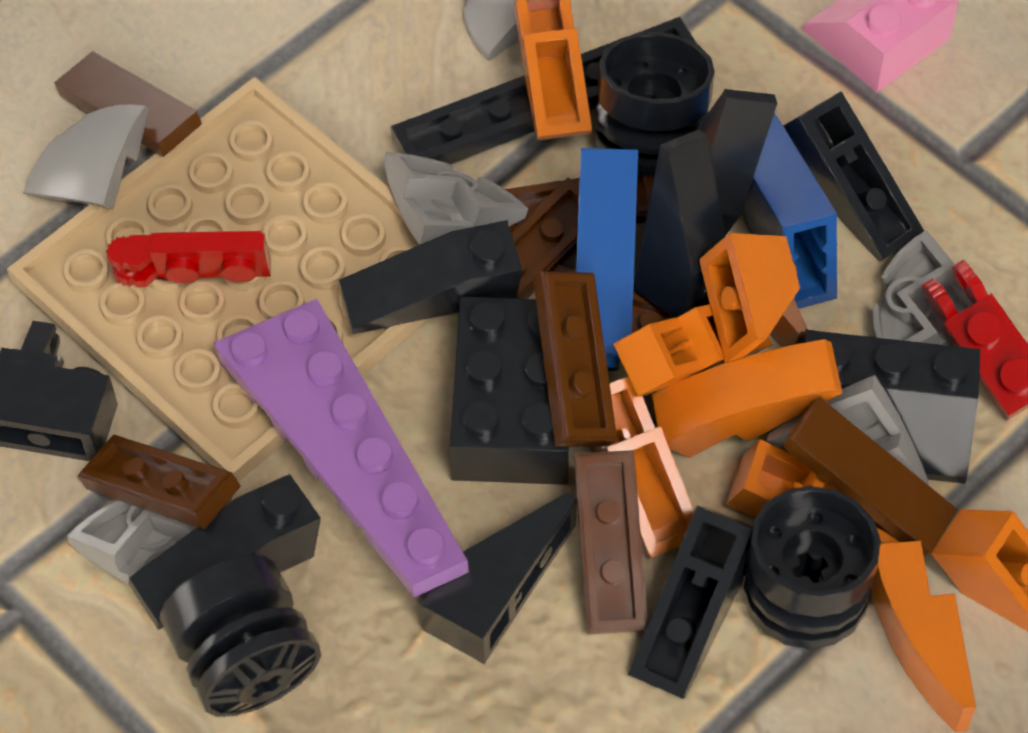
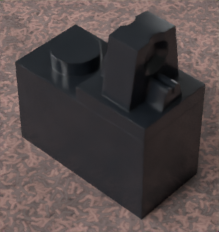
M33 320L21 350L2 347L0 351V447L90 461L106 443L118 406L110 375H104L98 370L89 367L63 368V357L56 356L60 345V337L56 333L57 328L55 324Z

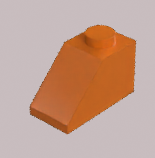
M729 233L699 259L725 363L743 358L765 341L800 289L797 269L793 262L786 236Z
M960 509L931 552V555L962 594L1028 631V530L1014 511Z

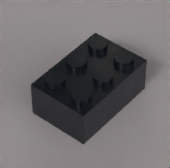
M460 296L450 433V460L453 481L568 485L569 447H555L536 299Z

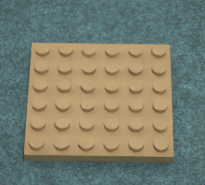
M253 77L200 118L202 125L163 157L155 153L120 181L114 209L88 205L7 268L11 282L209 464L232 472L238 482L286 441L273 427L272 420L257 402L254 404L221 364L216 355L214 342L317 299L359 373L363 376L429 320L425 319L357 334L351 333L338 285L339 279L420 244L404 222L391 189L256 77ZM262 231V233H265L271 256V277H255L247 282H233L225 278H198V280L191 283H177L168 279H159L158 277L147 287H136L135 285L129 287L128 285L123 286L122 283H118L117 279H115L114 271L107 260L105 250H108L107 245L111 243V240H115L117 237L121 238L123 235L128 238L130 235H151V233Z

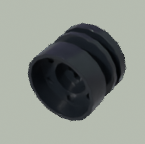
M661 32L633 34L620 38L607 47L599 62L597 87L599 102L596 107L597 121L594 131L596 147L600 149L638 150L637 174L654 176L660 145L696 131L708 114V108L712 101L715 76L711 57L699 45L681 36Z
M807 486L784 491L769 500L759 512L753 525L743 597L749 616L765 634L788 646L814 649L835 645L855 632L866 615L881 544L874 519L858 501L834 489Z
M245 555L222 561L197 573L179 586L167 599L160 614L162 626L178 658L188 663L186 670L192 686L197 688L198 697L205 712L216 717L238 716L258 710L281 699L303 683L315 670L322 656L320 645L314 634L308 631L305 617L301 612L292 608L294 605L292 593L276 563L265 556Z

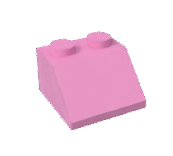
M836 0L807 21L803 26V31L872 90L878 93L951 38L959 0Z

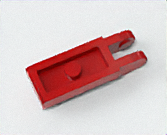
M262 231L151 233V235H130L128 238L123 235L121 238L117 237L115 240H111V243L107 245L108 250H105L107 260L114 271L115 279H117L118 283H122L123 286L128 285L129 287L131 285L147 287L158 277L159 279H168L177 283H191L198 280V278H225L233 282H247L255 277H271V256L265 233H262Z
M962 259L951 266V270L956 283L963 289L973 305L957 313L945 288L934 278L922 284V290L926 299L943 322L942 329L952 344L958 347L981 349L979 382L1000 413L1008 421L1028 408V344L992 293L987 294L982 281L975 274L973 268Z

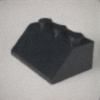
M806 330L804 343L822 339L832 343L842 389L875 375L908 431L928 480L966 483L978 404L981 349Z

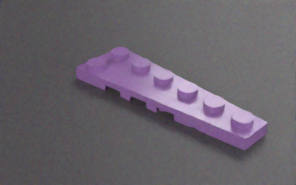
M317 299L214 342L216 355L221 364L254 404L257 402L272 420L273 427L285 441L289 440L304 459L305 466L317 480L321 479L336 497L338 506L355 526L362 529L366 540L413 597H417L469 573L467 558Z

